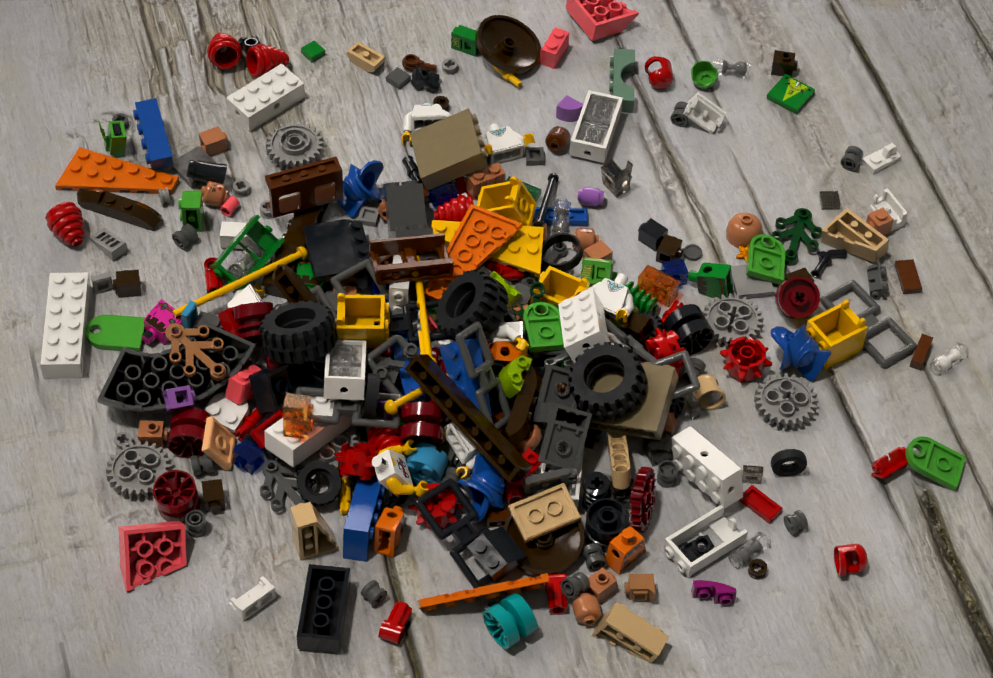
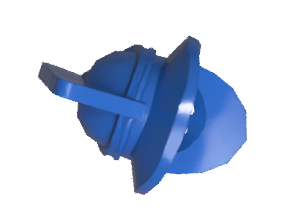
M370 161L362 169L350 164L348 176H345L343 180L344 199L337 201L350 217L355 218L369 199L379 203L382 201L376 185L384 168L381 161Z
M805 324L796 330L795 333L780 326H776L770 331L771 337L784 351L783 361L779 370L782 371L792 365L809 381H813L830 357L831 351L819 350L817 342L812 336L809 337Z
M480 453L475 457L471 479H460L457 481V485L471 497L472 506L478 513V518L472 521L473 524L480 522L485 517L489 507L505 509L502 498L505 487L504 477Z

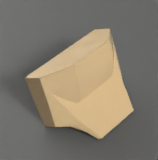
M359 41L347 50V57L351 62L366 72H374L385 61V56Z

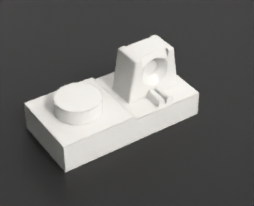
M891 143L881 150L862 158V164L872 174H875L898 162L901 159V155L896 151L897 147Z

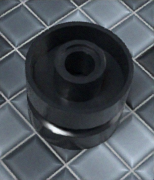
M688 304L677 308L668 315L664 322L666 331L672 330L679 336L680 339H677L680 348L684 347L689 355L704 350L714 339V331L708 321H706L699 306L695 304Z
M603 498L593 502L586 513L584 536L587 544L599 543L602 546L603 553H607L609 543L628 527L629 512L627 508L618 500Z

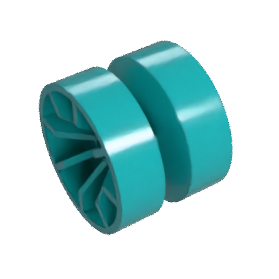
M517 593L510 594L501 600L500 605L494 604L483 612V620L487 630L497 644L504 649L510 648L520 641V637L525 638L538 628L533 611Z

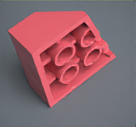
M567 0L565 7L592 41L622 32L639 14L636 10L631 11L626 7L627 4L624 2L619 3L616 0Z
M170 521L118 527L120 568L126 592L187 565L185 524L182 522Z

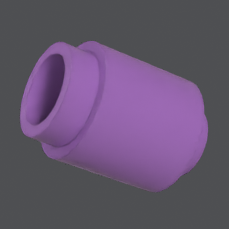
M583 186V190L579 189L577 200L581 201V205L602 206L604 191H600L598 188Z

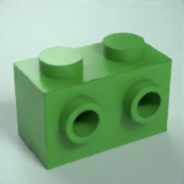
M194 190L183 191L182 198H179L178 202L179 209H181L180 221H183V226L188 223L193 226L196 232H203L204 210L202 192Z

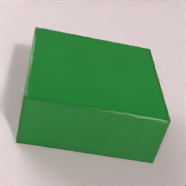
M314 40L303 46L301 53L312 63L325 55V49Z

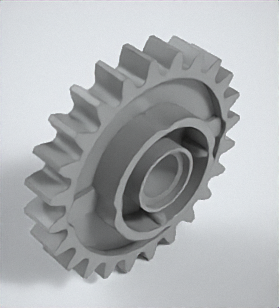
M294 121L293 125L287 122V126L280 124V129L274 128V132H270V137H267L266 142L269 159L274 160V164L279 163L280 168L286 165L287 170L290 167L295 168L310 164V162H316V159H320V154H323L324 149L323 136H320V131L316 132V127L310 128V124L304 126L303 122L297 125L296 121Z

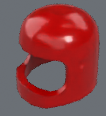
M657 56L651 57L646 61L645 72L649 75L648 79L651 86L656 89L669 87L673 82L671 62L664 57ZM656 61L661 63V69L653 72L648 70L652 63Z
M846 544L834 547V563L839 577L845 576L848 573L862 572L866 568L868 558L866 550L862 545Z

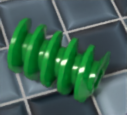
M633 281L625 285L629 288L633 296L634 306L639 309L641 315H644L645 311L648 314L650 311L654 315L656 314L659 307L657 296L651 300L652 293H648L645 296L646 289H642L639 292L640 286L636 285L633 288Z

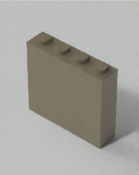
M469 108L410 133L420 179L427 191L488 166L486 161L488 153L484 147V140L480 136L482 135L481 129L477 125L479 121L476 114H472Z
M651 362L641 363L648 382L646 385V395H642L644 399L642 403L636 405L637 409L634 412H628L624 418L621 416L617 417L615 421H610V419L599 421L598 417L596 419L591 418L588 429L661 440L678 381L676 369L670 365L660 366L654 365ZM608 371L601 374L593 382L591 390L603 393L615 389L622 382L624 373Z

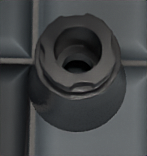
M190 160L186 177L204 183L213 181L224 184L227 164Z

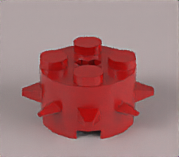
M656 328V337L645 341L649 353L657 360L685 350L684 347L680 348L677 339L680 338L672 330L666 332L663 329L662 333ZM683 360L668 364L675 368L678 376H680V368L684 366Z
M745 336L735 340L731 339L729 349L720 351V355L726 358V365L723 369H727L728 373L741 383L758 377L761 378L764 367L772 366V362L766 358V352L769 348L764 347L758 339L754 341L753 338L746 339Z
M357 442L355 446H349V443L342 444L341 452L334 453L337 456L335 460L340 462V475L345 477L357 475L362 480H371L372 476H376L372 459L382 449L376 450V445Z
M441 483L428 484L425 489L430 491ZM450 488L425 503V506L442 529L446 528L449 523L454 524L457 522L455 517L456 510L463 508L462 504L456 503V496ZM415 504L408 506V509L416 511V524H425L426 528L431 529Z

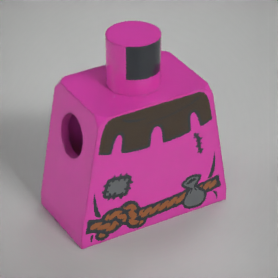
M162 299L144 318L146 332L141 337L147 344H150L155 339L163 345L168 344L171 341L166 338V328L172 323L182 325L181 315L175 317L172 312L175 308ZM173 330L172 333H173V334H178L179 331H178V330Z

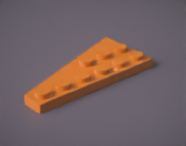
M79 147L56 183L55 188L56 190L72 188V191L99 189L120 193L121 190L130 191V193L148 191L149 194H159L158 189L164 190L165 187H168L169 195H172L179 183V177Z
M471 204L446 249L448 257L452 258L454 262L453 277L429 280L424 289L425 298L430 300L441 299L443 291L449 287L448 285L451 281L456 280L455 278L458 275H463V272L477 270L522 228V223Z
M545 573L535 578L526 577L513 582L506 581L477 587L473 590H462L452 594L417 600L419 608H424L425 611L437 609V605L445 604V607L456 606L457 601L465 600V603H472L478 601L477 597L485 596L486 600L501 596L500 593L505 592L506 596L512 593H520L523 588L526 589V592L540 589L542 584L549 582L548 573Z

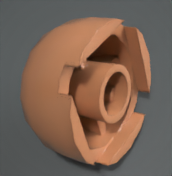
M747 212L734 215L729 220L726 228V239L736 248H739V246L747 247L754 236L763 234L761 221L757 216Z

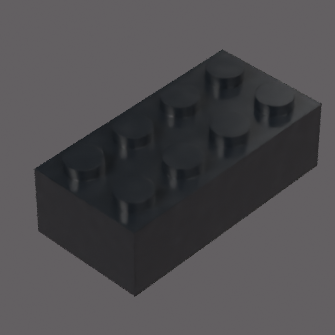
M309 564L297 631L298 649L340 653L351 583L350 568Z

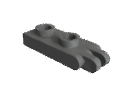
M575 468L549 470L541 474L529 475L524 478L523 489L525 495L542 492L562 483L567 486L570 482L577 480L578 471Z

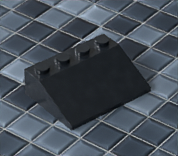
M341 219L303 227L314 280L331 283V278L366 259L370 260L367 239L363 224L360 221ZM365 268L342 280L340 283L342 285L367 289L372 277Z

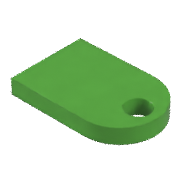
M760 234L754 236L748 245L746 275L781 285L784 281L785 270L784 246L779 240L770 235Z
M536 302L529 305L524 310L523 324L530 352L565 350L559 309L546 302ZM537 310H542V311H544L545 313L540 314V313H537L536 311H537Z
M97 316L86 326L87 341L94 348L101 350L121 351L124 347L141 352L143 344L141 336L145 333V317ZM95 329L101 330L99 333L96 334L91 333V331Z
M924 436L917 437L908 444L905 454L907 462L912 469L952 491L958 487L966 456ZM913 448L918 449L919 452H920V455L916 454V453L913 451Z

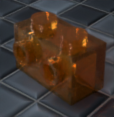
M647 265L638 276L637 285L640 286L639 292L642 289H646L645 295L652 293V299L657 296L659 303L669 307L678 296L680 281Z
M286 393L283 404L284 437L308 439L309 431L314 429V419H311L314 413V404H311V396Z

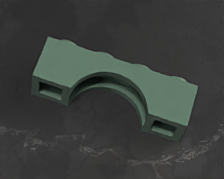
M614 49V56L610 55V66H613V68H610L609 79H613V81L609 82V92H612L609 95L622 97V112L633 113L634 88L625 84L623 79L634 74L635 50Z

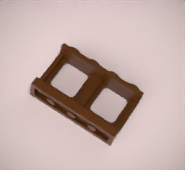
M337 157L265 176L270 198L267 206L273 218L344 199L343 173ZM335 182L334 185H330V186H326V187H323V188L315 189L317 186H321V185H325V184H328V183ZM299 192L297 195L279 199L281 196Z
M445 233L369 240V257L377 285L453 277L454 262L452 258L448 257L445 247ZM436 251L439 259L418 261L416 253ZM399 255L402 263L380 265L378 257Z

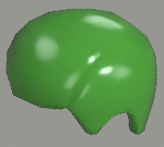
M699 61L691 68L692 81L697 87L708 89L714 86L718 80L717 69L710 61Z

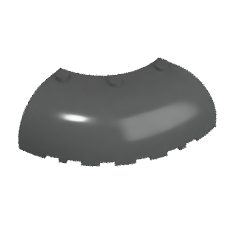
M201 321L199 326L206 325L209 328V336L205 339L199 336L189 337L188 339L190 341H212L215 338L223 340L224 346L221 351L201 350L212 361L225 366L226 375L220 381L213 380L210 376V369L195 356L194 366L196 373L193 377L185 376L186 348L182 344L179 345V352L181 353V362L179 364H172L170 362L171 348L160 353L148 354V352H138L123 347L97 402L127 412H167L163 392L166 389L190 385V389L195 393V402L193 403L196 404L227 385L229 378L236 375L248 361L256 344L205 321ZM201 330L200 333H201V334H206L207 331H206V330ZM219 342L214 344L216 347L221 346ZM174 355L172 359L177 360L179 357ZM188 368L186 371L191 373L193 369ZM216 368L214 371L219 373L222 370L220 368ZM176 396L177 402H182V397Z

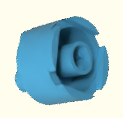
M416 443L412 448L417 449L411 455H408L406 459L412 481H415L417 485L420 481H425L428 484L440 483L449 463L447 454L444 451L438 452L435 450L436 446L430 443Z

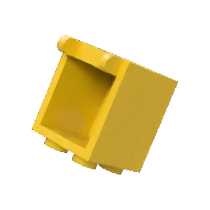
M512 176L508 182L481 187L476 206L520 222L522 226H531L537 203L521 179L518 180L517 177Z
M549 266L545 272L543 271L539 277V282L545 286V293L541 297L540 302L558 305L565 299L574 297L575 292L578 290L585 291L590 288V283L586 278L579 279L552 266ZM539 289L533 290L535 294L540 293ZM531 296V300H530L529 305L532 304V301H533V297H532V296Z
M337 294L336 329L338 339L366 340V348L376 349L389 339L390 313L389 303H385V295Z
M847 299L807 321L806 329L809 337L812 336L817 342L819 350L831 351L830 357L823 366L825 370L861 352L868 329L866 320L864 318L860 319L849 307L850 302Z

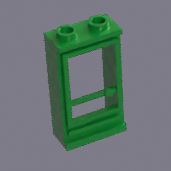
M259 215L251 217L249 222L210 266L213 269V273L218 278H223L227 284L237 279L221 263L237 244L249 253L253 260L257 261L246 274L249 275L261 269L285 241L283 237L277 239L271 233L273 229L270 226H263L258 221ZM245 235L265 251L260 258L240 242ZM247 283V284H245V285H243V286H241V287H239V288H237V289H235V290H233V291H237V290H240V289H244L249 283Z

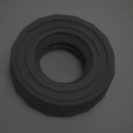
M797 449L779 451L771 458V468L779 476L797 475L803 472L807 466L804 452ZM794 461V463L791 464H783L785 462Z

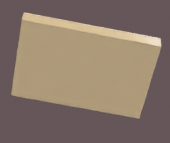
M564 483L508 505V509L525 543L581 520V516Z

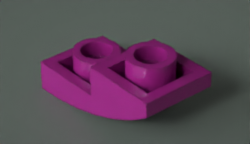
M693 580L691 590L692 598L706 599L713 597L714 604L722 605L734 603L737 593L736 588L729 585L705 580Z

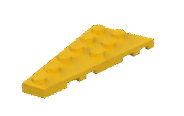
M432 220L433 234L445 233V245H449L461 222ZM522 226L488 260L498 262L504 266L516 267L521 272L527 271L539 278L544 227Z

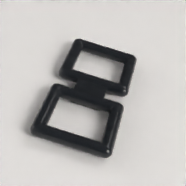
M439 299L425 301L426 309L438 307ZM417 302L404 304L402 306V314L391 315L389 307V338L394 335L406 334L408 343L419 344V336H414L410 312L420 310L417 307ZM443 333L430 334L431 342L450 339Z
M449 478L417 498L414 504L440 540H444L452 535L457 541L458 545L452 548L449 554L472 587H482L492 582L493 579L489 574L478 580L460 555L471 542L482 533L490 530L489 528H483L477 532L470 522L478 518V513L455 480ZM450 488L468 515L442 530L425 506V503Z

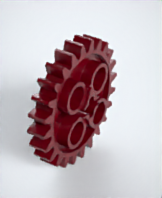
M641 467L639 469L630 497L631 527L639 533H645L648 530L656 503V479H654V469L651 467Z

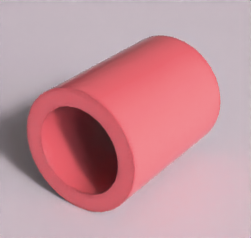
M230 196L220 207L221 213L228 217L231 216L240 205L239 200L234 196Z

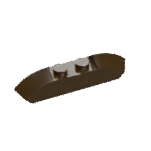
M99 189L77 192V201L82 208L147 230L153 229L162 220L161 214L156 210L129 198Z
M286 264L277 265L272 275V280L289 303H298L299 301L318 302L296 272Z
M533 365L529 367L528 371H524L522 376L524 382L520 392L516 394L503 434L513 447L522 442L531 430L529 420L532 412L529 411V408L534 407L542 384L540 373Z

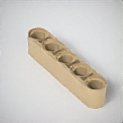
M607 432L612 485L617 489H626L631 484L626 435Z

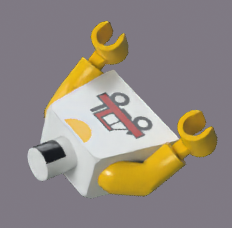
M408 440L403 446L396 445L384 448L372 459V465L375 468L378 481L397 497L399 495H412L413 493L421 497L429 490L425 489L428 485L425 481H420L417 487L413 486L405 456L402 454L403 452L405 455H411L417 449L410 447L414 440Z

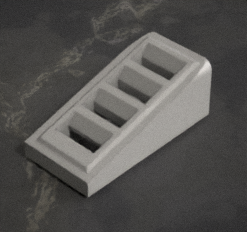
M105 228L89 237L112 261L127 252V244Z

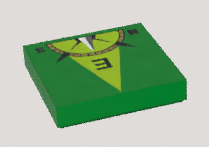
M785 74L769 91L767 99L797 114L814 95L815 89Z

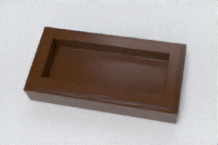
M914 259L895 261L894 265L903 294L921 292L922 286Z

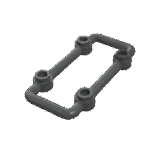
M394 335L367 355L366 364L372 370V374L380 375V383L390 393L401 394L388 379V370L374 362L375 358L395 343H398L403 348L402 355L407 360H412L418 354V347L415 344L408 343L400 335ZM446 417L442 423L437 425H440L444 429V426L448 425L453 421L449 417Z

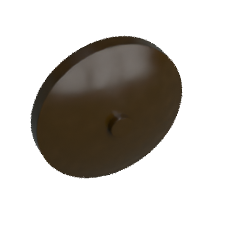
M492 15L485 18L477 28L475 34L477 47L483 57L496 68L512 74H524L533 70L540 61V42L534 32L521 21L505 15Z
M511 513L504 524V529L528 556L517 568L529 575L561 574L571 568L582 553L584 528L581 520L526 543Z

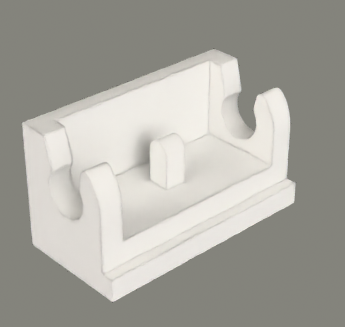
M698 92L688 101L683 114L712 134L716 126L719 127L727 112Z
M889 189L883 190L880 198L875 194L872 204L869 206L872 212L882 207L894 219L891 232L904 227L908 213Z
M263 576L259 578L260 582L241 597L238 599L232 597L230 599L229 607L242 621L276 598L275 587Z

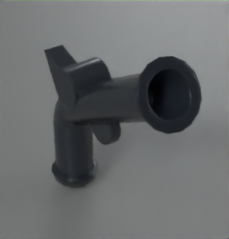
M834 249L826 252L817 251L820 261L816 268L810 272L811 276L819 279L826 264L830 265L832 263L830 258H844L847 255V251L845 249Z

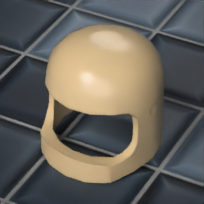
M708 374L698 376L700 389L692 392L698 407L704 410L720 408L725 403L726 395L718 387L717 379ZM715 391L721 393V397L716 403H707L706 396L711 395Z

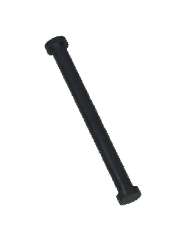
M551 173L548 176V185L533 226L544 227L546 212L555 184L559 180V176L555 173Z

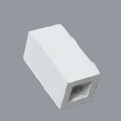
M222 221L220 230L221 248H227L247 223ZM247 235L240 241L248 249L258 250V245ZM239 244L235 247L236 249H243Z

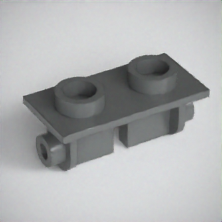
M877 260V266L870 265L867 269L870 296L877 299L883 295L885 300H887L886 292H889V286L884 278L887 277V271L885 266H881L880 261Z

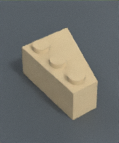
M848 208L822 230L821 235L822 243L837 249H845L850 254L874 263L888 252L889 239Z
M311 502L299 503L290 507L293 542L300 560L339 550L332 529Z
M617 602L601 617L591 635L595 638L601 636L610 640L609 644L614 647L616 644H619L628 649L627 653L649 663H652L659 656L669 638L660 628L652 626L643 617L637 616L625 605Z

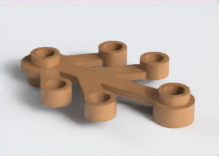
M172 323L166 328V338L171 341L169 360L172 364H179L181 362L179 342L186 348L185 376L193 377L195 375V356L210 369V376L213 380L220 381L225 378V366L215 363L201 351H221L224 346L223 340L215 338L212 341H190L187 338L199 336L202 339L209 336V328L206 325L193 329H184L181 324ZM173 330H178L179 333H178V334H173L172 331H173ZM201 330H206L207 333H206V334H201L200 331H201ZM219 342L221 346L216 347L214 344ZM177 355L179 359L174 360L172 357ZM191 368L193 372L188 373L186 370ZM220 368L222 371L217 373L214 370Z

